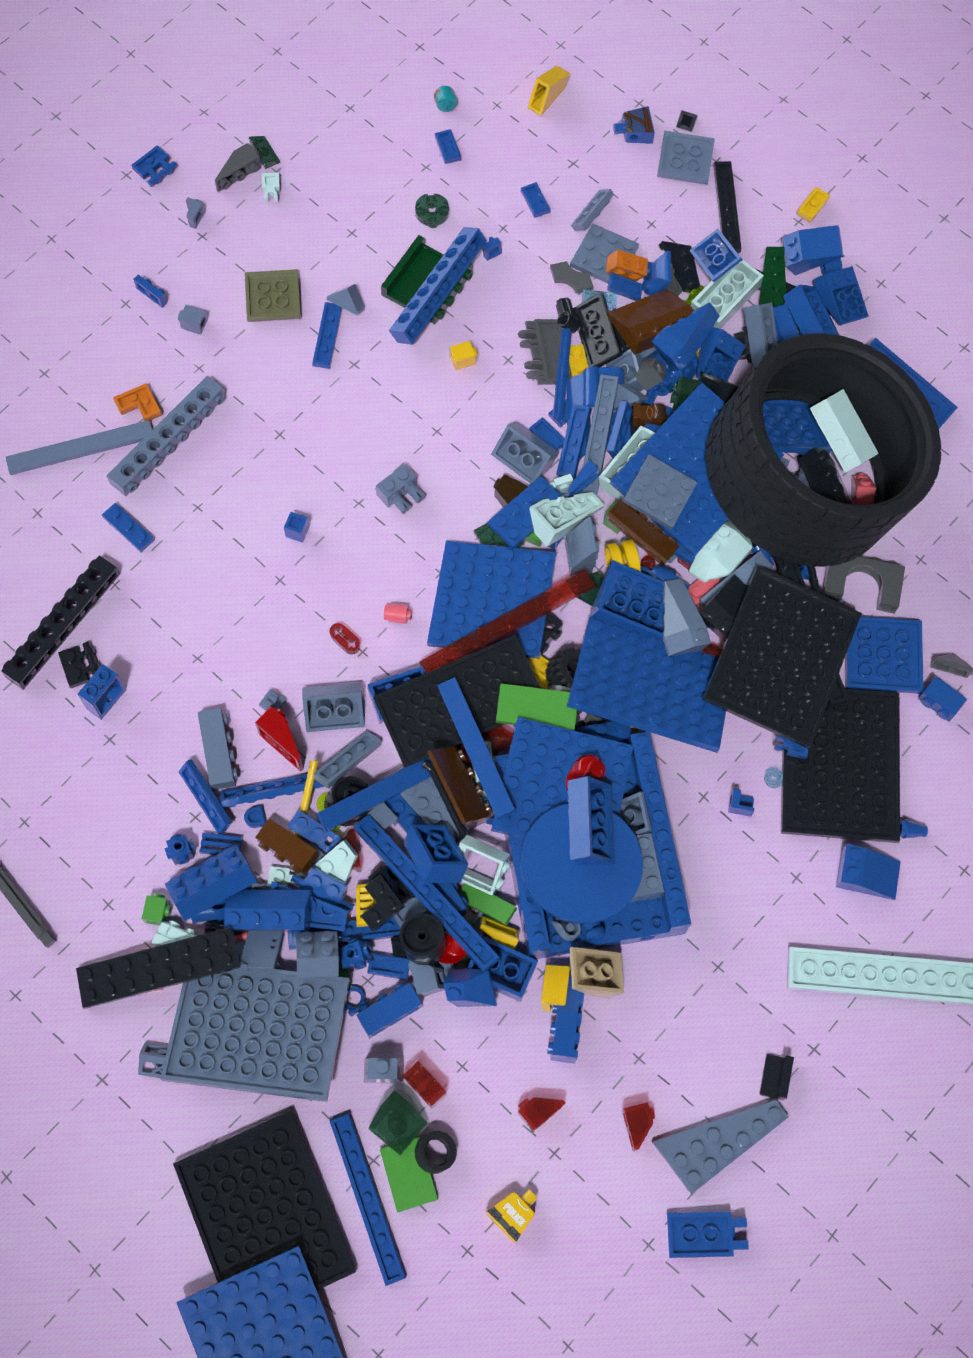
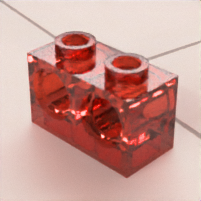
M419 1061L403 1075V1079L431 1109L447 1095V1091Z

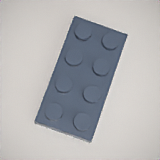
M432 778L400 794L426 825H447L454 840L457 841L460 838ZM464 825L466 831L468 832L470 829Z

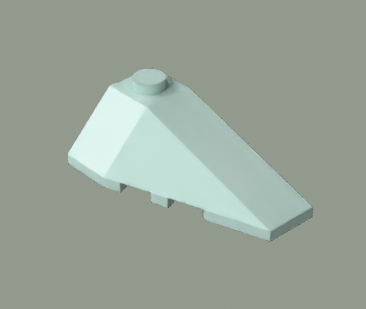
M593 492L576 494L569 498L562 496L556 500L543 499L530 507L534 532L548 547L567 535L586 518L601 510L605 505Z

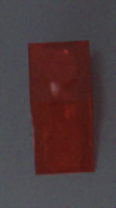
M533 1097L529 1100L526 1098L518 1105L520 1109L517 1111V1114L529 1129L535 1132L565 1106L566 1103L564 1100Z
M648 1102L623 1108L622 1110L633 1152L639 1150L653 1125V1119H655L653 1107H649Z

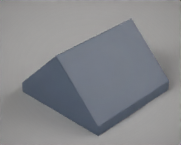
M639 792L622 799L619 817L630 827L634 835L651 833L644 792Z

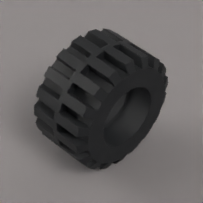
M565 649L548 663V668L545 671L548 674L546 676V681H549L548 686L560 685L571 688L573 678L569 674L568 669L575 674L581 649Z

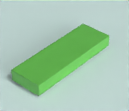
M464 883L458 893L459 896H464L468 906L506 926L517 910L516 906Z

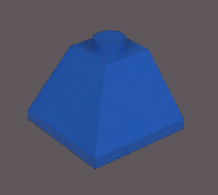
M481 969L449 971L443 982L448 1002L457 1007L497 1006L489 969L484 973Z

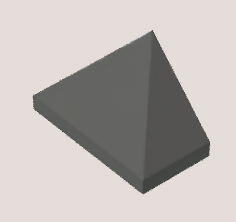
M954 653L936 657L930 668L968 678L973 672V668Z

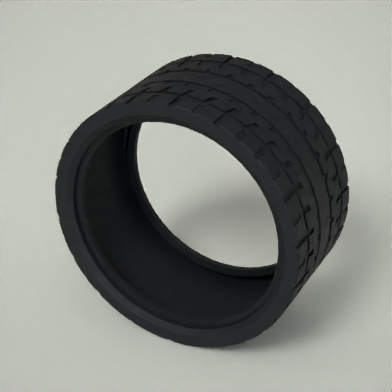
M811 333L795 336L777 344L758 362L714 419L706 441L705 462L708 479L710 480L716 500L726 513L728 519L745 537H748L751 542L766 552L783 560L800 565L825 567L839 565L843 562L846 563L863 555L927 496L935 483L940 469L941 438L937 421L926 397L914 380L898 364L894 363L892 359L877 349L852 338L836 334L830 335L828 333ZM844 389L879 453L870 459L877 482L876 504L851 505L837 502L816 493L799 481L781 462L769 441L763 418V403L773 400H794L814 406Z

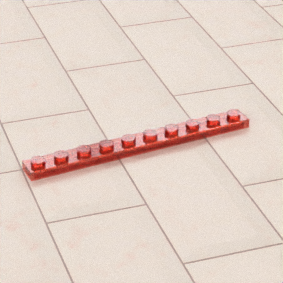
M583 570L419 661V664L423 666L426 674L486 648L595 588V584L586 570Z

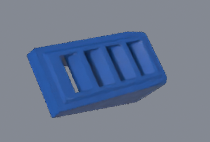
M590 459L567 490L571 497L579 494L600 476L598 468Z

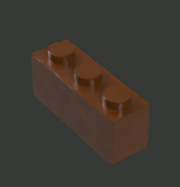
M270 818L255 837L259 842L258 846L265 852L272 851L275 853L273 856L282 863L284 861L290 864L289 868L298 874L301 871L306 875L320 856L316 849Z

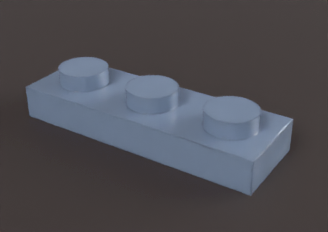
M602 189L595 194L571 224L574 231L586 230L591 226V222L600 215V211L610 202L611 197L614 195L611 189Z

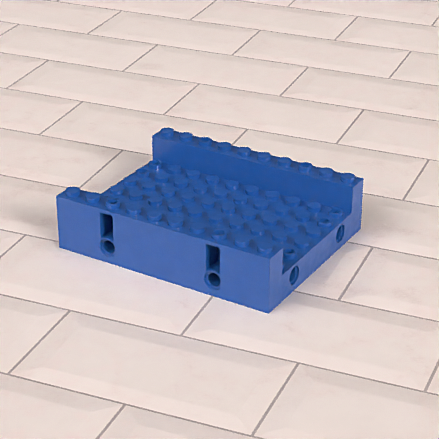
M650 732L631 734L628 742H625V744L633 745L623 799L636 793L644 792L652 830L651 834L664 889L662 897L631 902L618 914L600 922L601 927L606 932L600 938L587 941L585 937L586 931L580 924L581 931L579 936L573 941L564 940L558 935L552 925V921L556 922L555 917L533 900L523 882L520 869V855L525 839L505 835L507 851L510 854L509 862L527 956L537 960L570 954L571 947L595 950L686 934L692 923ZM509 754L494 756L493 762L502 781Z

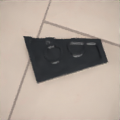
M662 241L659 247L665 252L671 251V264L675 270L674 276L680 284L682 291L698 294L701 291L694 256L689 251L692 247L690 245Z

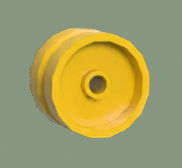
M632 539L621 541L620 547L616 542L605 545L607 570L611 561L614 560L641 572L638 551Z

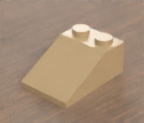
M577 947L570 948L572 989L593 997L603 998L624 994L621 953Z

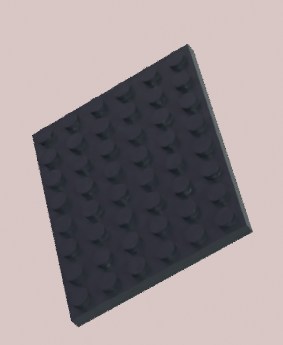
M758 565L755 568L702 700L809 749L862 613Z
M845 689L849 698L847 702L831 707L827 703L812 745L808 749L806 759L786 755L787 750H782L781 834L899 843V693Z
M292 1111L173 1163L217 1283L298 1245L317 1291L356 1273Z

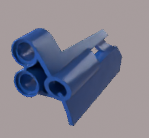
M592 366L586 368L583 373L567 380V427L573 405L595 407L600 375L619 377V384H624L623 368H599ZM590 419L580 459L586 454L590 433Z

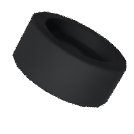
M432 1131L421 1137L414 1151L418 1166L430 1174H439L453 1165L457 1156V1148L453 1138L442 1131ZM431 1140L440 1141L447 1150V1158L440 1165L431 1164L425 1156V1145Z

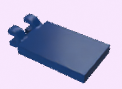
M731 1212L667 1213L669 1258L734 1257V1250H748V1240L736 1241L735 1228H746L747 1218H731Z

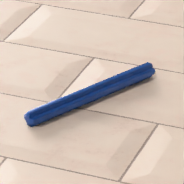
M563 328L561 330L552 415L554 421H561L564 414L572 335L570 328Z

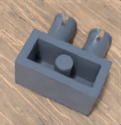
M405 464L376 485V495L388 508L394 504L402 514L406 513L405 510L408 512L411 509V505L408 504L403 496L408 493L416 503H420V500L422 501L426 496L416 486V476Z

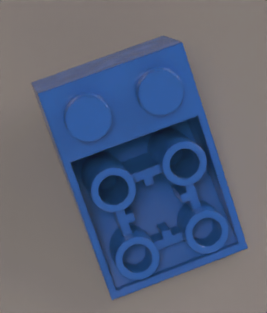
M853 266L824 274L813 280L824 305L840 326L869 317Z
M713 327L700 347L696 378L701 381L700 372L703 371L728 381L746 345L723 329Z

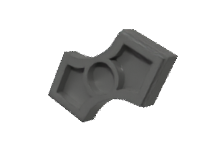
M567 261L550 265L554 283L567 284L573 288L576 294L593 290L589 272H578L572 269Z

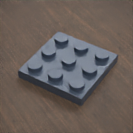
M664 130L657 177L708 185L715 138Z
M592 224L572 258L570 267L581 272H589L590 276L608 283L610 274L606 273L607 256L616 250H622L635 255L640 244L596 224Z
M649 454L622 502L671 530L697 482Z

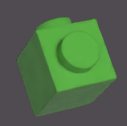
M156 893L153 896H146L141 918L144 923L161 925L163 921L166 922V917H169L171 913V905H169L167 898L162 894Z

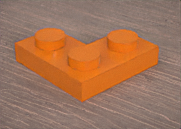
M147 383L113 397L121 415L138 408L144 421L162 416Z

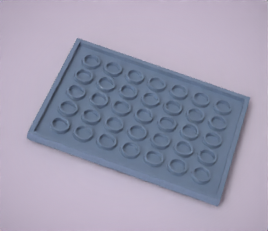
M248 968V970L235 969L183 983L160 1079L166 1082L327 1102L350 979L345 977L297 978V972Z

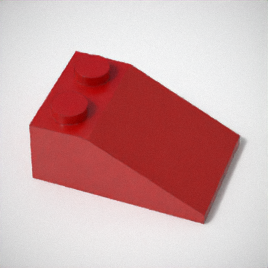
M271 706L255 722L258 734L301 772L303 770L301 758L289 729L286 715L280 709L275 710Z

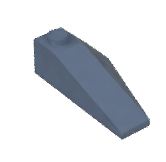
M759 551L699 599L700 602L705 605L734 574L748 587L758 565L774 572L772 564Z
M682 578L664 581L663 604L665 605V613L663 615V641L668 657L703 650L711 644L709 634Z

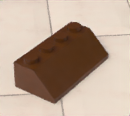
M621 499L605 517L662 566L667 563L678 549L676 546L677 542L672 537L668 536L666 538L661 533L663 530L656 524L652 526L647 522L648 518L644 514L635 512L632 507L623 503Z

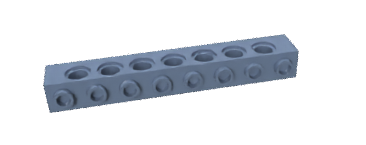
M206 376L106 475L109 483L124 496L132 493L137 488V485L142 480H145L155 467H158L167 455H170L180 442H183L188 434L195 430L205 417H208L217 405L224 401L225 393L223 387L209 376Z

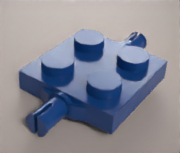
M315 866L311 867L305 879L295 873L293 874L290 881L301 886L300 890H311V896L339 908L341 907L349 912L353 910L354 904L344 900L345 891L348 887V884Z

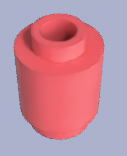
M393 603L385 605L384 620L407 624L408 620H411L412 609H409V605Z

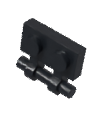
M90 642L82 644L84 650L80 653L77 646L58 652L70 689L86 684L88 682L87 675H94L100 668L99 663H96L94 648H91ZM87 659L89 665L84 668L82 660Z

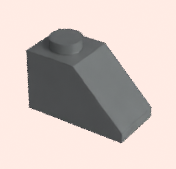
M645 358L641 362L636 379L647 391L662 382L667 371L665 366L656 358Z

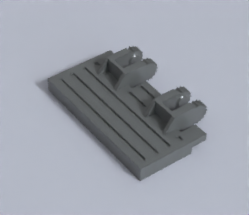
M557 319L526 321V329L534 330H520L518 332V337L524 338L520 342V347L530 348L532 360H540L524 363L525 369L532 370L526 373V378L536 379L537 385H556L562 327L557 324ZM570 364L568 365L567 380L572 378Z

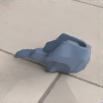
M555 918L556 922L552 921L556 932L564 940L573 941L579 936L581 931L580 924L569 923Z

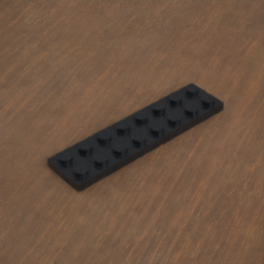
M228 927L78 967L76 972L82 1008L87 1009L239 969L240 963L233 928Z

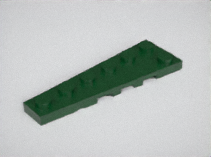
M784 246L766 247L762 274L764 276L761 283L758 305L772 303L774 308L784 305L785 302L783 297L786 294Z

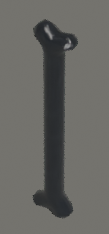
M424 761L422 768L429 772L462 841L468 833L432 761Z

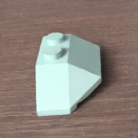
M731 521L725 522L698 552L691 565L689 574L703 583L732 574L752 550L750 539L745 537Z

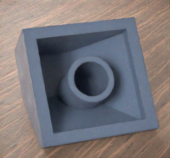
M629 349L622 356L606 364V367H620L624 369V384H628L639 392L644 390V387L636 379V374L643 360L639 353L634 355Z

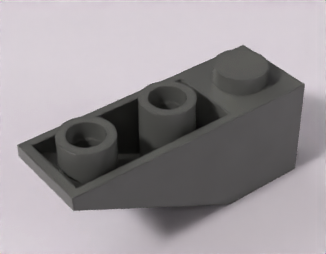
M249 143L232 152L215 178L217 192L227 189L233 183L242 180L245 176L261 168L260 157Z

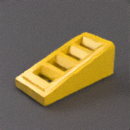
M367 884L356 885L357 927L368 926L363 918H361V915L367 910L361 909L370 908L376 903L365 888Z
M482 916L480 929L498 943L514 950L519 941L520 931Z

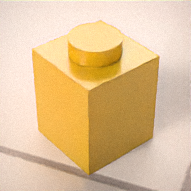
M470 341L450 346L449 356L455 371L476 365L478 353L476 347H472Z

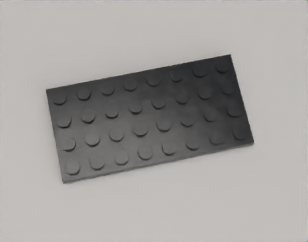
M516 635L373 696L404 768L430 758L427 753L430 750L458 746L463 743L437 685L454 677L456 678L481 735L505 725L496 723L501 684L540 688Z

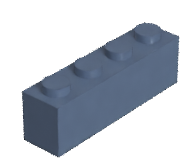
M772 303L744 307L753 369L763 356L778 344Z
M221 707L197 712L212 791L236 786L235 780L238 779L237 770L232 768L231 761H235L233 749L229 750L228 743H232L230 732H226L225 725H228L227 714L222 713Z

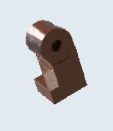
M633 403L634 427L645 426L646 423L661 425L666 422L667 409L665 405L641 406V403Z

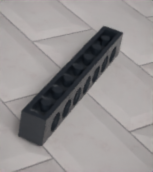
M100 555L89 563L88 569L78 576L72 588L70 587L66 590L61 601L55 603L50 614L41 620L39 627L29 634L23 646L21 645L17 648L12 659L5 662L1 670L5 678L24 690L119 577L118 568ZM95 576H100L99 579L92 580ZM83 590H88L86 594H80ZM76 604L73 609H68L70 605ZM64 619L63 622L56 623L57 620ZM47 633H52L50 637L44 638ZM34 648H39L37 652L32 653ZM27 662L26 666L19 667L21 663Z

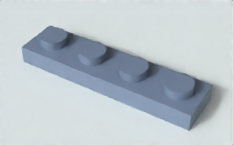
M365 731L314 773V779L329 789L336 781L345 776L380 747L381 740L370 732Z

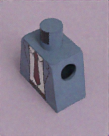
M367 1058L364 1061V1083L403 1084L404 1062L398 1058Z

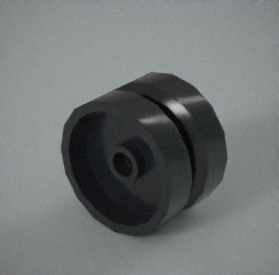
M354 776L339 779L326 795L324 808L326 809L369 787L368 784ZM368 811L341 824V826H354L363 819Z
M418 913L404 921L400 928L399 938L404 954L410 961L417 965H429L442 958L446 951L447 940L443 925L438 918L431 914Z

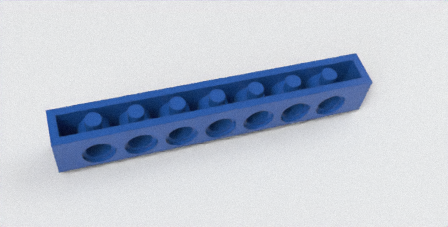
M463 227L389 329L397 343L413 345L487 242L479 228Z

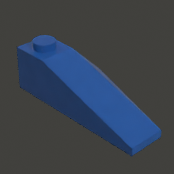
M707 303L693 311L688 317L681 318L672 326L663 328L651 340V343L669 367L681 371L694 358L720 315L711 303Z

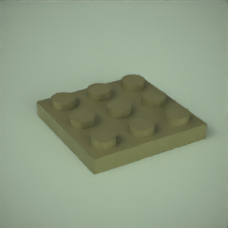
M298 269L245 272L247 322L301 319Z

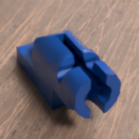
M697 353L681 371L669 366L667 367L665 378L660 382L662 386L657 387L655 390L657 395L666 396L675 387H680L681 384L689 383L697 374L698 369Z

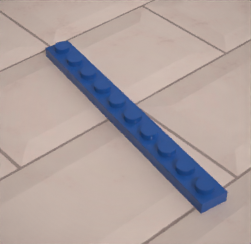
M369 814L353 826L357 834L431 915L438 918L445 931L483 973L500 960L493 949L432 883L424 882L416 865Z

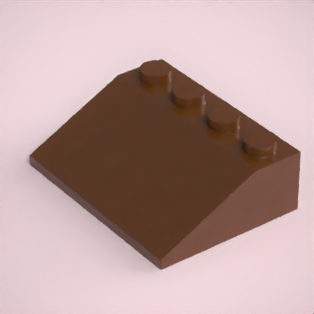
M668 289L609 311L607 316L635 355L653 348L654 345L651 343V340L663 328L672 326L681 318L688 317L694 310L690 304Z
M453 746L428 751L427 753L462 824L469 829H473L491 820L490 814L493 811L488 802L484 803L481 797L484 793L479 784L475 785L473 781L475 775L471 767H466L464 761L467 759L462 749L458 751Z

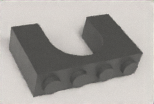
M858 556L854 560L846 563L843 562L839 565L826 566L823 583L826 597L837 602L840 601L844 593L846 577L855 572H863L872 576L878 584L879 595L876 610L895 614L899 608L905 566L895 562H883L877 558H864L863 556Z

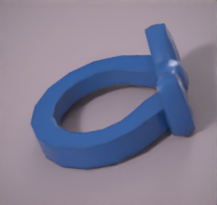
M351 986L348 989V993L354 991L358 992L361 996L359 1006L354 1008L347 1003L345 1005V1009L348 1010V1014L351 1017L359 1012L358 1010L368 1004L365 1002L364 992L357 986Z

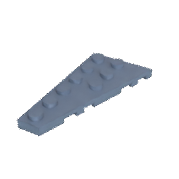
M774 1100L655 1140L652 1143L688 1192L693 1194L789 1116L779 1103Z

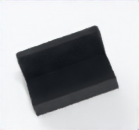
M766 1055L759 1092L761 1096L782 1101L787 1099L794 1057Z

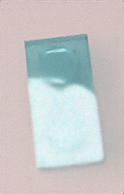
M583 289L581 303L599 293H603L609 311L616 309L618 294Z

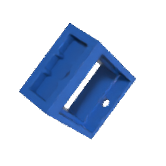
M102 664L79 691L78 696L85 708L102 720L126 689L118 674Z

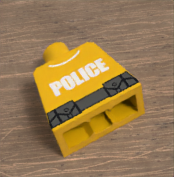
M530 1189L521 1198L513 1192L489 1209L486 1214L515 1243L534 1217L535 1213L530 1206L538 1198Z

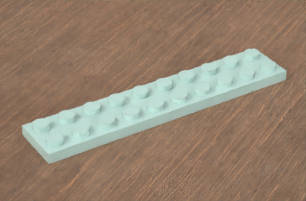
M789 947L787 988L973 1005V963Z

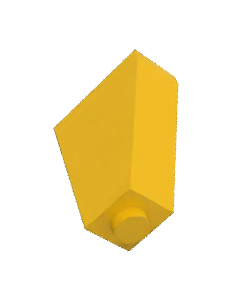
M556 65L537 77L527 108L540 116L543 115L566 88L571 73Z

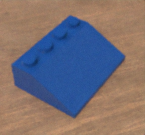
M612 560L595 598L590 618L663 641V615L665 613V605L663 604L664 581Z

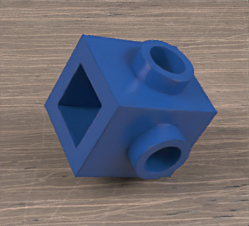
M176 834L166 841L168 847L164 849L167 858L172 859L175 865L185 864L194 859L192 851H195L192 839L188 840L186 835Z
M353 939L348 941V945L338 949L344 969H363L367 967V963L373 961V951L368 941Z

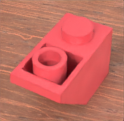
M865 473L851 475L852 504L872 505L874 503L876 486L871 477Z

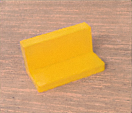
M545 966L541 998L543 1011L551 1012L552 1005H566L570 975L569 966Z

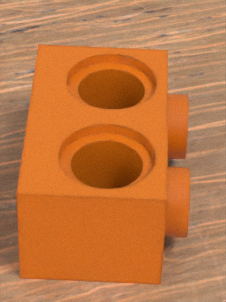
M616 250L607 256L606 273H615L633 281H638L647 276V258L622 250Z

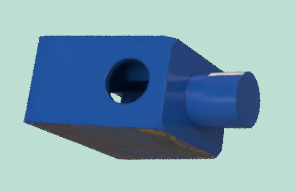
M649 106L624 112L622 122L613 124L614 134L623 133L627 143L652 144L655 132Z

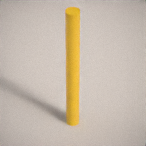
M315 760L310 761L300 810L305 814L308 812L315 780L314 773L317 771L318 761ZM295 832L294 835L299 839H302V836Z

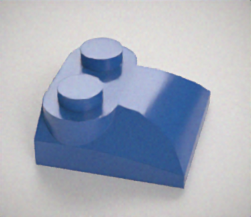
M666 251L654 262L648 261L647 276L644 277L642 289L647 295L648 293L655 294L665 290L672 282L671 251Z

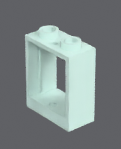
M466 835L459 844V848L466 861L471 850L498 862L499 866L494 880L466 869L461 882L493 895L496 890H501L504 884L502 877L509 869L510 862H508L510 854Z

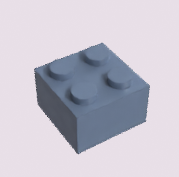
M337 931L296 933L297 978L339 976Z

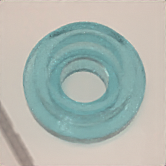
M770 769L766 772L764 781L768 787L778 788L782 785L783 775L781 771ZM770 777H776L777 781H771Z

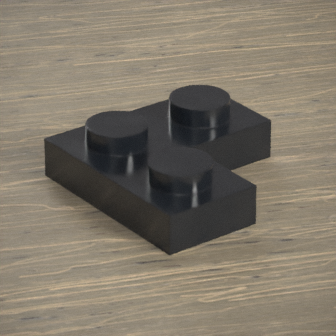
M381 874L365 886L376 903L365 911L361 917L371 931L375 932L406 907Z

